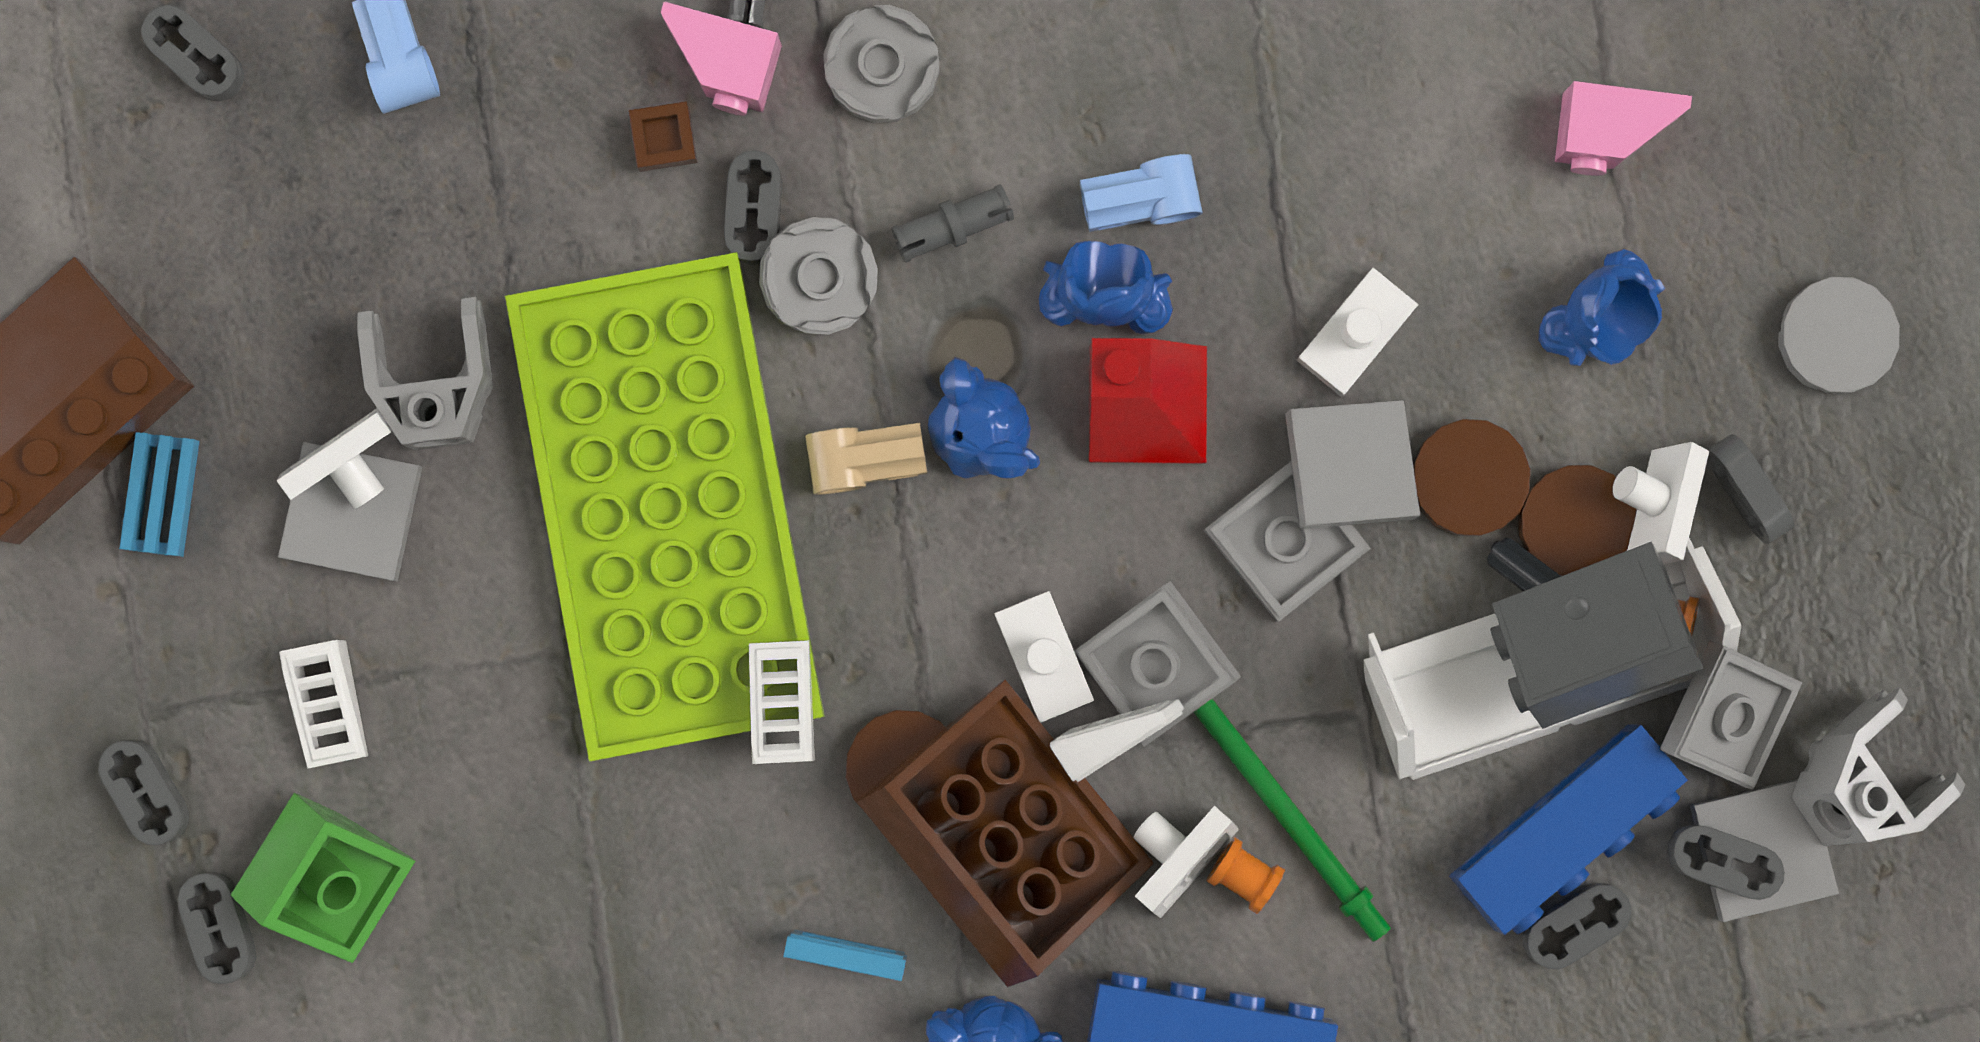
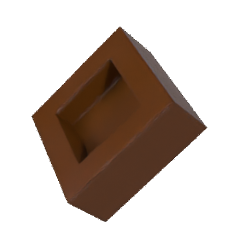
M687 101L629 110L636 163L640 172L698 163L690 108Z

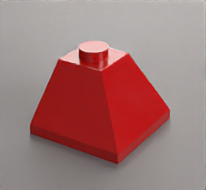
M1092 338L1089 346L1088 463L1206 464L1207 346L1152 338Z

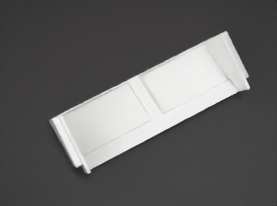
M1689 538L1684 560L1664 565L1678 600L1687 601L1690 596L1700 598L1692 636L1700 660L1710 640L1737 652L1741 623L1704 547L1701 546L1694 549ZM1496 614L1381 651L1375 634H1368L1370 658L1363 660L1365 682L1398 779L1409 776L1413 780L1558 732L1562 726L1568 724L1575 726L1689 687L1695 673L1687 674L1542 729L1530 711L1520 713L1512 697L1508 679L1516 677V673L1511 659L1506 661L1501 659L1490 628L1499 625Z

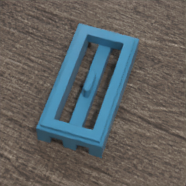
M136 432L119 549L184 557L200 441L190 438H176ZM152 447H156L157 454L145 539L139 540ZM172 450H180L168 543H162L159 541Z
M794 930L787 936L783 956L902 981L907 955L903 951L800 930Z

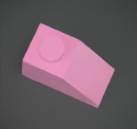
M663 2L661 15L705 95L714 99L712 106L741 116L746 115L748 108L763 112L782 47L778 33Z
M1574 81L1562 95L1555 162L1571 164L1570 171L1573 173L1591 176L1605 175L1606 169L1615 168L1690 109L1692 96Z

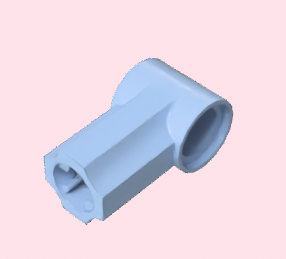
M356 0L352 2L361 37L370 60L369 63H366L367 76L381 112L385 114L439 97L440 89L432 63L424 46L419 44L406 0Z
M1189 154L1165 156L1141 164L1140 169L1080 180L1082 203L1089 232L1144 221H1150L1153 225L1169 224L1192 219L1203 213L1192 156Z

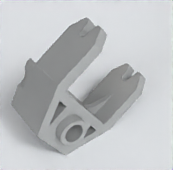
M476 297L461 299V319L466 359L462 370L456 377L407 384L396 382L387 370L384 338L379 315L374 314V311L357 313V332L364 389L399 442L415 451L469 444L475 440L483 417L482 410L487 397L491 395L493 389L485 318L481 301L477 300ZM437 405L436 416L432 420L427 421V410L431 406Z
M1896 688L1889 694L1886 690L1880 691L1864 701L1831 730L1823 740L1815 741L1810 746L1808 765L1800 773L1791 799L1824 846L1866 843L1923 831L1958 799L1963 792L1966 784L1958 773H1953L1946 779L1940 774L1919 786L1910 796L1902 801L1866 748L1865 744L1904 710L1908 699L1901 688ZM1869 792L1871 793L1872 799L1868 797ZM1832 804L1841 810L1842 814L1836 813L1833 810Z

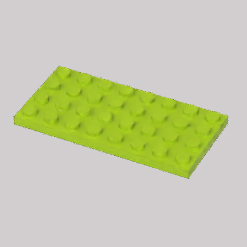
M738 253L505 296L589 762L751 731L749 644L809 641L813 719L825 717ZM797 659L763 660V672L797 671ZM798 683L764 684V696L798 695ZM798 707L765 708V720L799 719Z

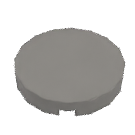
M875 5L874 8H866L862 11L857 10L845 16L831 32L823 54L825 79L836 102L852 116L872 123L898 122L918 112L933 95L940 74L938 48L928 26L910 11L892 5Z
M811 217L787 225L770 240L760 262L759 285L767 307L781 323L801 333L829 335L851 327L861 318L860 316L866 311L867 306L871 304L876 293L878 268L870 245L854 229L837 219Z
M1829 277L1803 288L1787 304L1782 315L1781 331L1778 333V347L1785 365L1803 385L1825 393L1849 394L1875 384L1891 368L1899 350L1900 325L1891 303L1876 287L1853 277Z

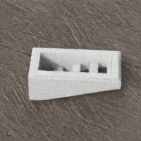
M333 640L280 651L283 675L307 768L367 757L368 752L346 641ZM329 661L331 672L305 677L303 666ZM335 684L336 696L310 701L308 690ZM341 708L343 719L314 724L313 713ZM347 731L349 742L319 748L318 736Z
M809 641L749 644L752 764L814 761ZM797 659V671L763 672V660ZM798 683V695L764 696V684ZM798 707L799 719L765 720V708ZM799 731V743L767 745V732Z
M1179 699L1164 701L1074 727L1051 741L1050 747L1071 780L1079 782L1181 716L1184 707Z

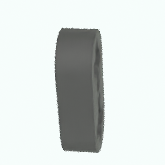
M164 5L156 7L148 13L143 21L141 31L145 45L198 94L211 101L220 102L228 100L238 93L244 79L242 64L233 53L202 25L177 6ZM166 23L174 27L180 25L179 33L190 43L184 52L169 41L160 46L165 40L164 34L160 32L163 25ZM202 55L217 66L226 61L221 68L222 72L226 75L222 83L217 84L215 81L210 80L203 85L208 76L195 63Z
M757 150L746 151L737 156L730 165L727 178L725 243L731 253H738L741 263L749 265L760 264L770 240L780 232L783 184L781 171L771 156ZM758 164L761 165L764 175L772 178L770 183L760 185L758 203L749 202L750 191L747 184L739 181L740 175L750 174L752 165ZM749 213H758V228L761 233L768 234L767 241L757 242L755 251L747 252L743 241L735 239L736 234L746 232Z
M1730 434L1707 449L1709 451L1707 461L1713 473L1749 528L1763 543L1770 544L1794 528V520L1790 511L1751 451L1740 438Z
M126 740L111 744L103 752L99 760L98 772L102 783L131 833L139 841L147 845H162L176 841L184 834L189 824V811L157 753L150 745L142 741ZM122 753L127 757L139 756L141 758L142 764L135 769V772L143 788L139 789L132 777L120 778L116 770L123 765V760L120 756ZM146 796H149L156 808L168 807L172 815L165 820V825L168 829L166 832L161 828H148L146 820L150 819L153 813L145 799Z
M1694 824L1678 829L1673 833L1668 842L1667 854L1669 862L1678 873L1685 877L1741 897L1755 900L1770 898L1779 891L1783 884L1785 871L1781 859L1774 851L1759 844L1711 827ZM1700 835L1705 837L1703 847L1721 854L1718 865L1707 861H1698L1693 869L1690 867L1691 856L1683 853L1685 843H1696ZM1758 855L1761 857L1759 867L1768 871L1765 882L1754 881L1751 889L1747 887L1748 877L1731 870L1734 859L1740 862L1754 863Z
M209 872L197 874L184 883L178 895V907L196 965L201 975L210 982L228 984L247 976L252 970L257 957L256 947L244 909L231 896L236 887L235 884L224 874ZM203 883L206 884L209 891L219 890L222 895V901L214 905L217 925H214L208 908L198 909L195 904V898L203 894ZM219 930L227 948L237 946L240 952V958L232 962L233 972L229 973L225 964L216 966L213 961V954L221 950L216 932Z
M1592 883L1581 888L1546 910L1532 926L1524 931L1523 947L1526 955L1534 963L1547 969L1559 970L1570 966L1627 928L1631 919L1629 899L1621 889L1606 883ZM1595 896L1606 901L1614 899L1616 906L1609 911L1612 921L1608 925L1596 919L1582 926L1579 920L1592 913L1595 909L1591 901ZM1571 926L1575 931L1559 942L1560 948L1563 951L1559 956H1555L1548 951L1539 952L1537 946L1541 945L1544 941L1541 931L1545 927L1554 932H1561Z

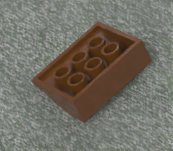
M73 257L0 323L1 542L20 545L133 443L136 432L144 433L194 387L192 382L77 257Z
M1005 679L898 765L857 803L1007 987L1038 977L1154 863L1086 778L1079 782L1071 780L1050 747V742L1054 739Z

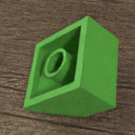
M293 793L231 896L261 926L353 963L414 865L415 860L342 814L297 793Z

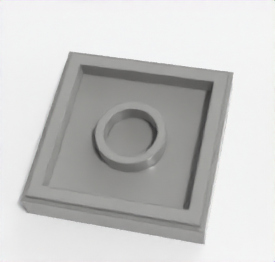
M1404 400L1290 409L1285 413L1301 529L1414 520L1420 516Z
M303 442L299 461L322 445ZM360 453V456L384 487V490L374 498L354 509L332 477L327 475L290 500L278 555L279 558L398 582L422 466Z
M1292 461L1204 529V532L1276 622L1282 620L1371 549L1353 525L1300 528Z
M1171 581L1167 582L1074 651L1120 714L1164 701L1179 699L1184 707L1183 714L1141 741L1144 747L1241 677Z
M1710 640L1701 658L1703 669L1695 671L1660 750L1753 790L1802 682Z
M1798 779L1689 805L1694 825L1711 827L1767 847L1774 851L1783 863L1785 871L1783 884L1779 891L1770 898L1762 900L1749 899L1710 886L1719 921L1726 922L1839 894L1827 846L1822 844L1791 799ZM1700 835L1698 841L1703 861L1718 865L1721 854L1704 848L1703 841L1705 837ZM1758 855L1754 863H1745L1734 859L1731 870L1748 877L1747 887L1751 889L1754 881L1765 882L1768 871L1759 867L1761 857Z

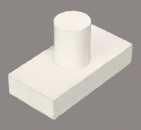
M1372 268L1302 352L1297 361L1342 397L1419 304L1376 269Z
M376 408L283 471L276 481L289 499L292 500L327 475H330L353 508L356 509L384 490V487L360 456V453L391 433L392 430Z
M1693 442L1655 449L1651 451L1646 473L1633 466H1629L1618 474L1613 484L1614 497L1637 509L1628 550L1652 541L1664 564L1684 560L1709 455L1707 449Z
M1049 591L994 613L1040 723L1094 701Z
M1214 806L1193 831L1185 837L1158 812H1154L1142 823L1133 838L1163 865L1147 881L1135 897L1161 918L1239 830L1237 826Z

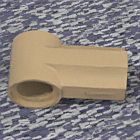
M920 423L858 432V428H839L819 431L805 436L813 493L815 495L852 491L865 488L866 483L896 480L927 474Z

